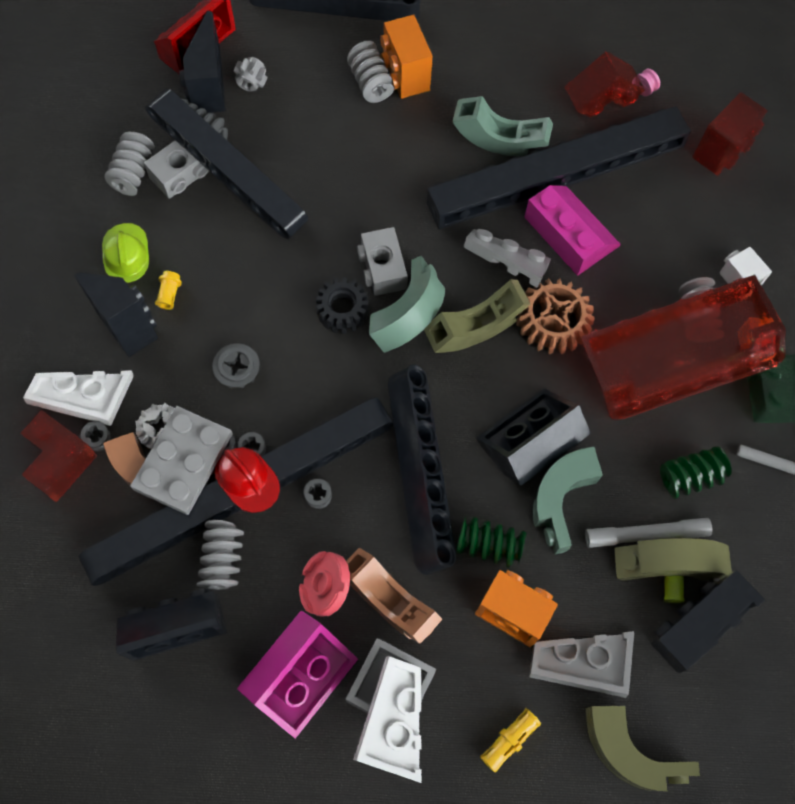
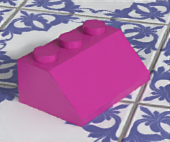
M550 185L528 200L524 218L577 276L620 246L616 238L567 186Z
M301 610L238 686L237 690L296 739L358 658L321 623Z

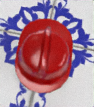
M244 447L232 450L227 449L216 464L215 478L218 484L242 510L251 513L263 512L271 508L277 501L280 493L279 480L275 472L254 450Z

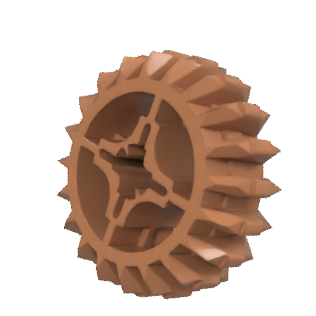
M548 278L545 280L544 285L540 283L537 288L535 286L533 289L529 287L525 291L531 305L517 315L516 324L518 327H522L520 331L521 336H529L527 340L528 345L536 342L538 343V351L542 350L544 346L548 348L550 355L555 348L558 349L560 354H563L566 347L573 351L576 349L577 344L581 345L585 342L586 336H589L592 331L591 326L595 318L592 316L594 306L588 305L590 301L589 296L581 297L582 287L574 290L572 289V281L565 286L562 285L561 278L557 280L556 284H553ZM540 304L542 313L535 319L533 308ZM575 314L577 325L571 329L568 319L570 315Z

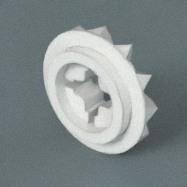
M166 403L163 405L152 404L147 410L141 411V416L135 421L136 435L144 446L152 449L163 430L161 428L156 435L155 428L150 426V424L158 423L159 419L163 417V422L166 425L175 408Z

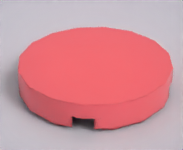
M318 552L310 558L303 569L302 575L305 578L304 583H300L299 594L301 603L307 612L323 617L332 615L344 603L350 586V572L343 556L334 552Z

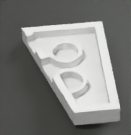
M132 370L121 371V374H105V371H93V375H75L73 372L36 373L23 398L26 404L90 421H98L111 426L134 376Z
M390 656L385 658L353 760L421 783V769H419V749H421V735H419V712L421 711L420 667Z

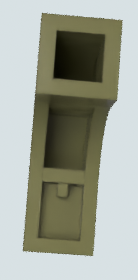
M511 279L491 297L475 307L460 312H441L430 322L424 331L435 353L462 350L501 333L517 322L516 316L531 304L519 281Z
M692 538L654 539L638 541L637 545L614 548L617 579L622 581L656 576H688L703 581L710 580L711 578L720 579L732 573L729 546L713 540Z
M591 706L586 708L588 733L596 754L608 770L625 783L649 791H667L666 777H668L669 784H690L689 776H700L699 762H658L641 754L629 737L625 706Z

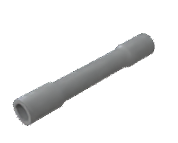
M698 518L673 523L586 529L585 540L588 548L654 539L706 537L712 535V524L709 518Z

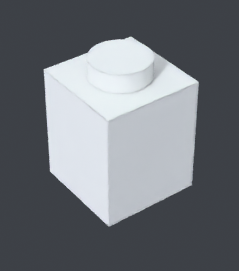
M751 247L741 252L735 250L724 259L726 264L720 271V275L740 298L760 287L772 273Z

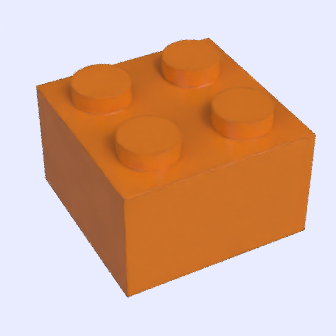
M415 15L384 22V35L380 36L381 45L384 53H381V58L384 61V66L389 70V75L392 77L391 84L397 89L400 98L403 99L430 91L433 56Z
M499 570L475 615L531 647L541 638L558 604L552 601L553 596L547 591L538 587L533 590L523 584L524 579L518 574L509 570L506 573Z

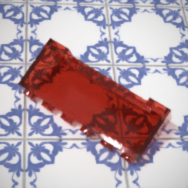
M754 274L746 278L737 279L724 286L706 290L699 295L678 300L674 304L660 309L650 310L646 314L632 319L622 320L607 328L594 330L582 336L581 339L610 418L622 420L777 366L785 358L786 328Z

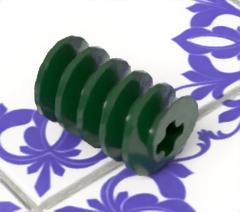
M714 446L710 450L704 449L699 453H691L687 457H678L676 461L668 460L665 464H661L660 474L670 496L673 499H678L679 489L685 496L690 494V485L695 492L702 490V483L707 489L712 488L713 479L717 485H723L725 482L724 475L730 477L732 467L725 451L720 446Z
M465 516L457 544V553L461 554L467 546L469 547L470 557L473 558L477 551L480 550L483 561L490 554H493L494 564L497 565L502 557H505L506 567L510 568L514 561H518V564L520 562L527 532L522 530L518 537L515 538V529L513 527H510L503 534L502 524L498 523L494 530L491 531L490 521L486 520L479 527L477 517H473L470 523L466 524Z

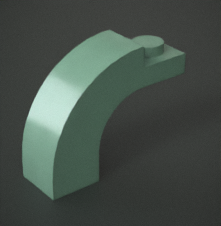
M483 96L459 99L452 121L458 131L476 146L507 156H527L529 148L548 146L553 127L550 117L523 121L503 118L491 110Z
M422 255L411 260V282L404 295L392 305L370 314L369 335L384 353L402 346L421 333L434 319L443 303L445 288L437 278L435 268L431 264L428 265Z
M594 446L573 451L556 461L545 474L535 494L533 502L534 527L547 525V528L544 529V535L547 545L553 547L554 554L567 552L572 546L562 510L564 496L575 488L597 484L603 476Z

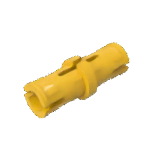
M525 708L507 729L503 728L499 732L500 736L480 756L481 760L496 773L514 752L518 753L522 749L521 744L541 725V722L531 711Z

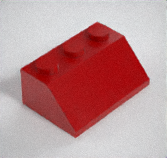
M203 0L188 14L181 17L166 32L160 34L154 41L159 59L179 74V70L184 69L183 57L207 11L213 12L219 43H221L236 30L230 0Z

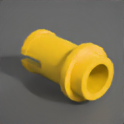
M164 271L163 275L159 276L161 284L155 305L162 309L171 310L174 308L177 288L181 286L182 281L179 274L172 271Z

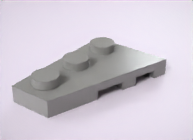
M473 229L467 236L464 244L465 249L491 263H504L508 268L507 272L515 276L519 273L526 275L530 278L529 284L536 288L539 286L551 261V258L545 257L546 255L539 250H527L519 247L517 242L510 239L501 240L493 237L491 232L484 229Z
M634 631L623 632L620 635L606 636L604 634L595 635L593 638H567L536 642L533 645L529 677L626 698L629 695Z

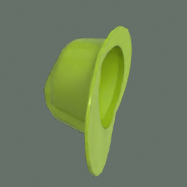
M122 223L107 231L102 243L103 264L106 273L109 276L121 277L126 283L137 281L145 274L149 266L148 240L145 232L141 227L132 223Z

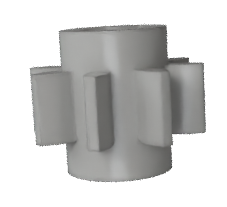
M254 57L244 58L242 62L238 61L233 70L236 73V83L246 91H256L258 86L263 88L268 78L265 75L267 70L264 64Z

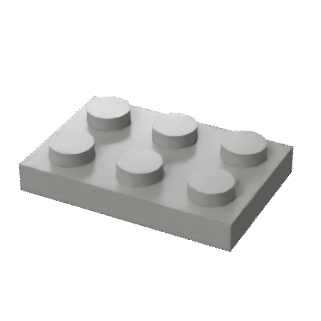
M176 406L130 487L138 493L189 515L233 435L232 431Z

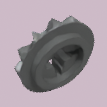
M236 343L227 345L219 350L214 357L212 367L214 375L220 384L222 383L230 389L233 387L244 388L246 384L254 382L256 375L260 372V361L257 353L251 347ZM240 357L241 365L244 369H238L234 376L230 365H235Z

